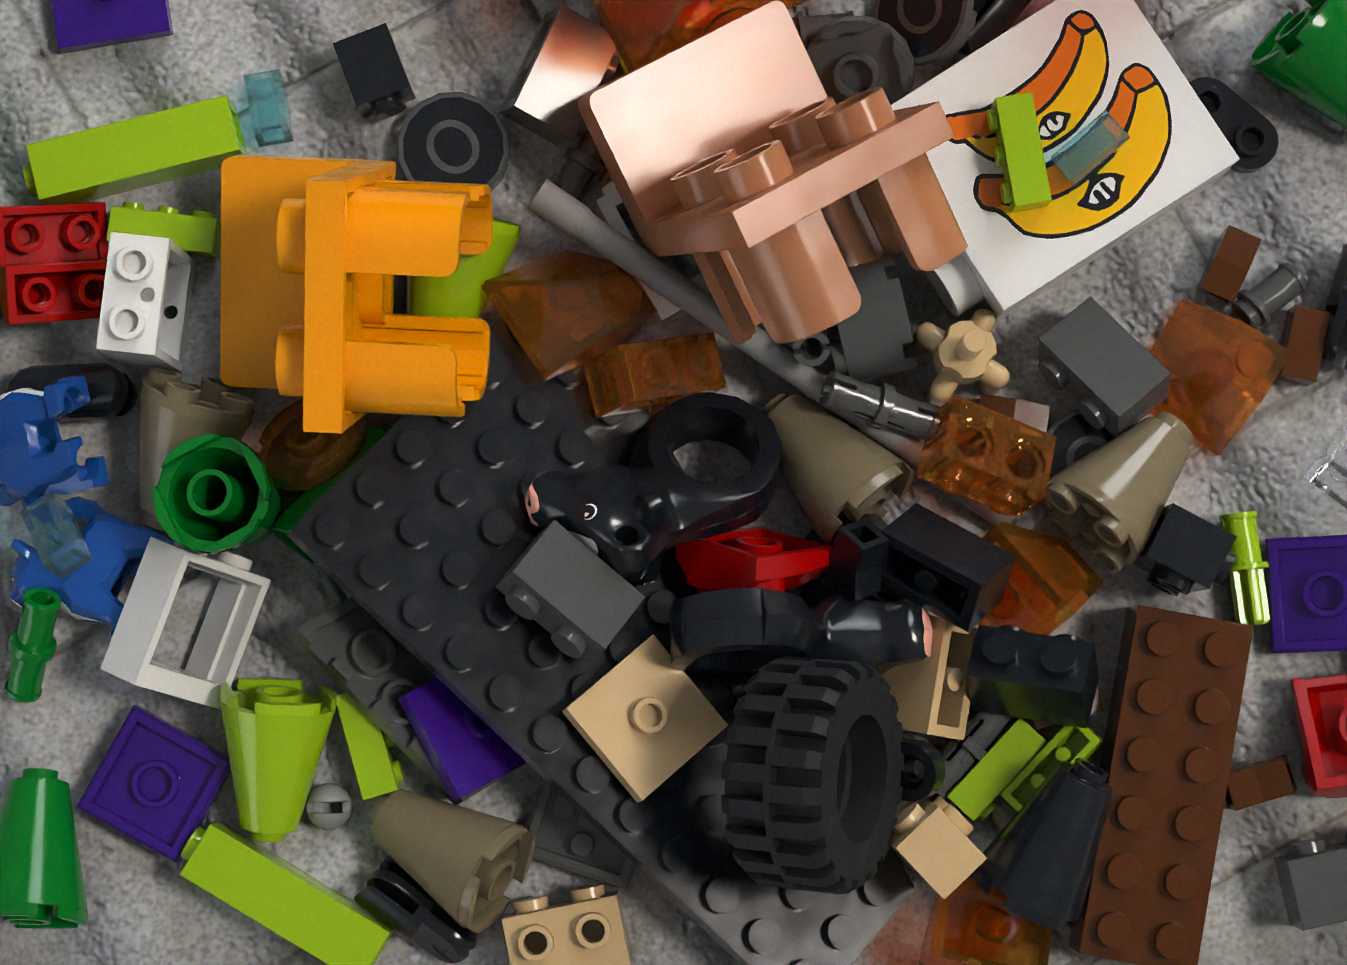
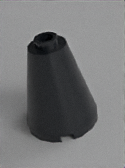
M1076 758L1073 764L1061 762L982 852L987 859L971 874V878L977 886L987 895H989L993 886L1008 896L1003 905L1005 908L1036 924L1055 930H1063L1068 922L1071 929L1075 928L1081 918L1113 794V788L1105 781L1108 776L1107 772L1096 764L1082 758Z

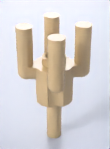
M979 309L969 320L954 323L946 331L932 323H923L916 329L912 336L914 342L911 343V349L917 354L932 352L933 364L938 372L932 384L924 393V402L942 407L951 398L958 385L971 384L979 380L981 392L988 395L996 394L1008 383L1009 371L1006 367L992 359L997 354L996 341L990 332L995 324V316L990 310Z

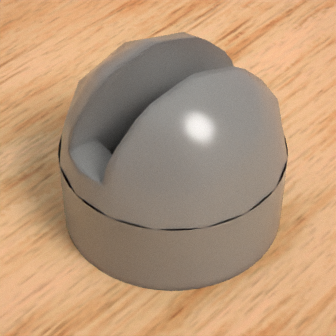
M327 783L316 787L309 794L306 801V813L309 820L316 827L323 830H334L345 825L351 818L354 810L353 798L349 791L335 783ZM314 802H342V812L315 813Z

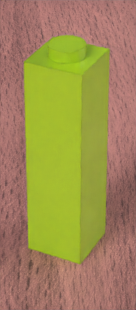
M223 95L27 144L26 148L30 162L23 164L22 168L27 189L32 197L38 196V199L44 204L87 202L219 169L226 158L247 154L237 109L228 96Z
M221 821L210 824L207 830L198 827L181 853V857L187 860L180 873L182 877L328 965H374L394 932L354 901Z

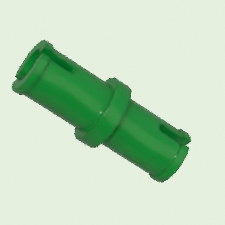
M42 587L30 588L25 591L19 626L10 635L8 650L12 655L4 690H6L5 694L9 698L18 702H34L40 698L47 661L54 657L57 641L53 636L62 600H60L59 594L55 591Z

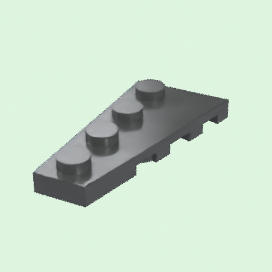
M353 598L295 628L290 635L452 802L398 701L404 694L437 677ZM504 776L452 803L455 805L462 803Z

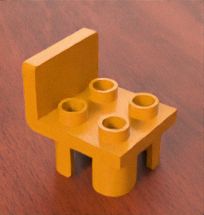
M239 154L226 158L221 164L220 378L222 382L230 387L278 389L281 396L303 397V432L342 434L366 413L463 417L465 415V404L462 401L480 400L486 389L490 360V327L485 320L475 317L393 314L394 275L447 277L457 270L460 254L480 255L488 251L493 242V203L491 189L488 184L395 180L396 162L383 160Z

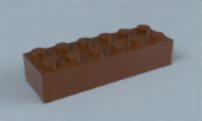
M1142 605L1126 608L1104 741L1107 744L1102 749L1100 768L1108 774L1105 781L1113 788V794L1081 918L1076 927L1071 931L1069 947L1079 954L1139 965H1198L1254 626Z

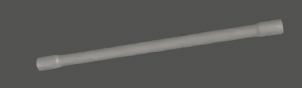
M548 179L545 180L527 207L566 235L575 237L820 404V398L824 396L820 393L828 375L817 366L806 367L800 364L795 359L792 349L783 343L778 344L774 342L768 333L758 326H755L756 333L752 335L750 340L742 344L734 343L710 293L595 216L585 204ZM827 408L959 499L961 504L999 530L1004 531L1017 516L1022 505L1021 502L983 476L973 474L925 440L882 426V429L879 430L867 426L864 419L855 417V415Z

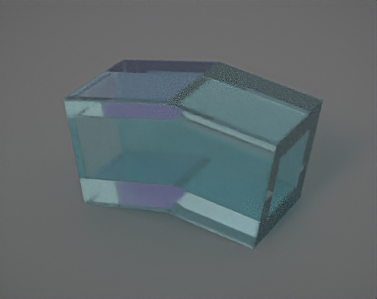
M279 69L244 75L251 128L258 146L264 147L294 141L285 80Z
M1105 110L1051 156L1050 161L1075 188L1116 153L1129 140L1130 136Z

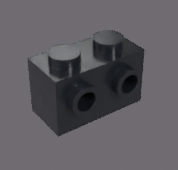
M918 503L881 530V533L890 539L882 560L881 585L919 604L966 632L970 631L1002 602L1016 558L1015 555Z
M1172 503L1164 506L1144 550L1133 565L1150 573L1146 579L1147 583L1169 595L1177 597L1179 592L1188 595L1190 592L1210 589L1213 582L1221 585L1231 571L1237 555L1231 552L1230 549L1237 536Z
M979 625L965 673L972 709L1087 729L1099 681L1095 643L1084 641L1070 634L1049 636L1029 633L1012 625H1002L998 628Z

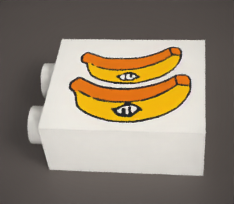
M1055 0L891 105L893 110L939 101L955 136L927 151L926 154L968 247L946 264L933 271H925L924 273L940 300L956 317L977 305L979 309L990 310L995 316V323H997L1215 183L1240 159L1134 0ZM1032 92L1052 201L1047 207L1011 213L1009 203L1003 204L1000 182L1005 180L1002 167L997 168L995 164L993 147L998 145L996 131L990 132L987 110H991V105L997 97Z

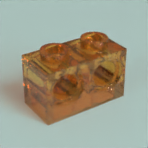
M714 332L622 344L583 362L596 418L663 408L684 396L705 392L715 393L727 388Z
M955 394L940 407L941 413L937 416L940 417V422L936 433L931 440H924L917 477L936 484L943 492L953 495H964L986 504L995 513L1007 516L1020 517L1046 497L1056 436Z

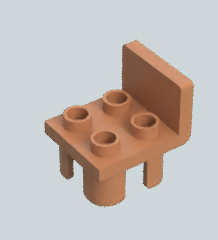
M779 0L758 5L582 95L578 100V110L642 242L657 257L682 254L693 255L734 343L742 344L750 340L752 335L756 333L755 326L763 323L768 335L774 342L778 344L790 343L826 330L857 313L861 306V295L850 274L849 266L879 260L904 252L910 266L914 270L923 272L933 271L960 255L968 247L926 154L927 151L955 137L940 102L893 110L883 87L879 86L836 104L833 97H827L787 7Z

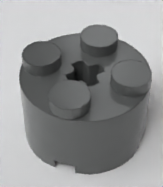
M893 256L848 267L861 295V306L857 313L837 324L840 338L829 340L835 370L843 375L849 374V377L862 382L918 369L917 356L905 358L903 349L912 347L911 343L914 341L899 277L887 280L885 273L895 270L896 265Z

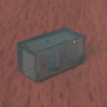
M49 491L20 510L44 568L64 579L93 560L68 503Z

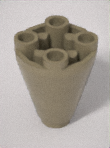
M150 366L147 376L141 381L139 388L138 505L143 510L140 519L143 524L166 532L157 521L152 500L154 486H158L163 470L160 466L166 456L183 441L203 434L228 436L241 441L252 423L255 410L253 409L254 400L235 394V387L225 385L221 379L202 377L201 384L199 385L182 381L183 376L173 370Z
M1160 411L1154 417L1141 420L1056 474L1047 483L1043 491L1046 505L1050 510V513L1045 517L1047 527L1054 535L1064 541L1070 542L1073 539L1086 550L1091 552L1093 559L1101 568L1110 573L1117 574L1125 565L1133 564L1144 550L1190 454L1189 447L1194 441L1190 429L1173 414Z

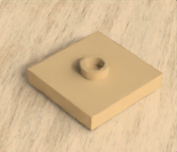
M654 635L643 641L562 710L567 719L637 803L643 801L728 726L686 673L672 665L671 655Z

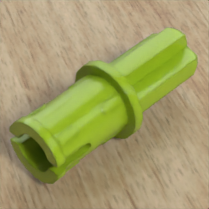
M1256 511L1219 516L1222 529L1237 536L1230 549L1237 556L1229 572L1235 622L1251 626L1263 625L1270 620L1263 568H1268L1269 564L1267 561L1262 562Z

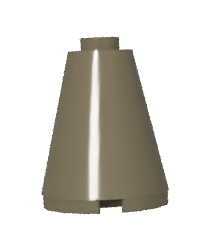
M781 393L762 409V412L773 421L782 443L780 470L823 544L833 546L838 529L859 521L866 513H877L883 518L888 513L883 506L889 499L892 491L901 499L914 480L915 472L906 462L801 393H795L789 397L786 393Z
M399 789L391 795H383L374 805L369 817V823L372 825V839L461 927L468 928L475 933H480L491 926L506 910L512 900L503 895L513 878L520 883L523 882L534 855L536 838L522 824L404 789Z

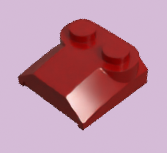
M759 526L739 528L717 536L680 543L676 545L675 558L686 574V583L697 587L696 594L731 588H765L785 592V590L811 581L829 570V556L833 546Z
M1347 674L1301 680V677L1292 678L1290 684L1304 753L1302 762L1304 781L1312 790L1313 796L1325 798L1347 797Z

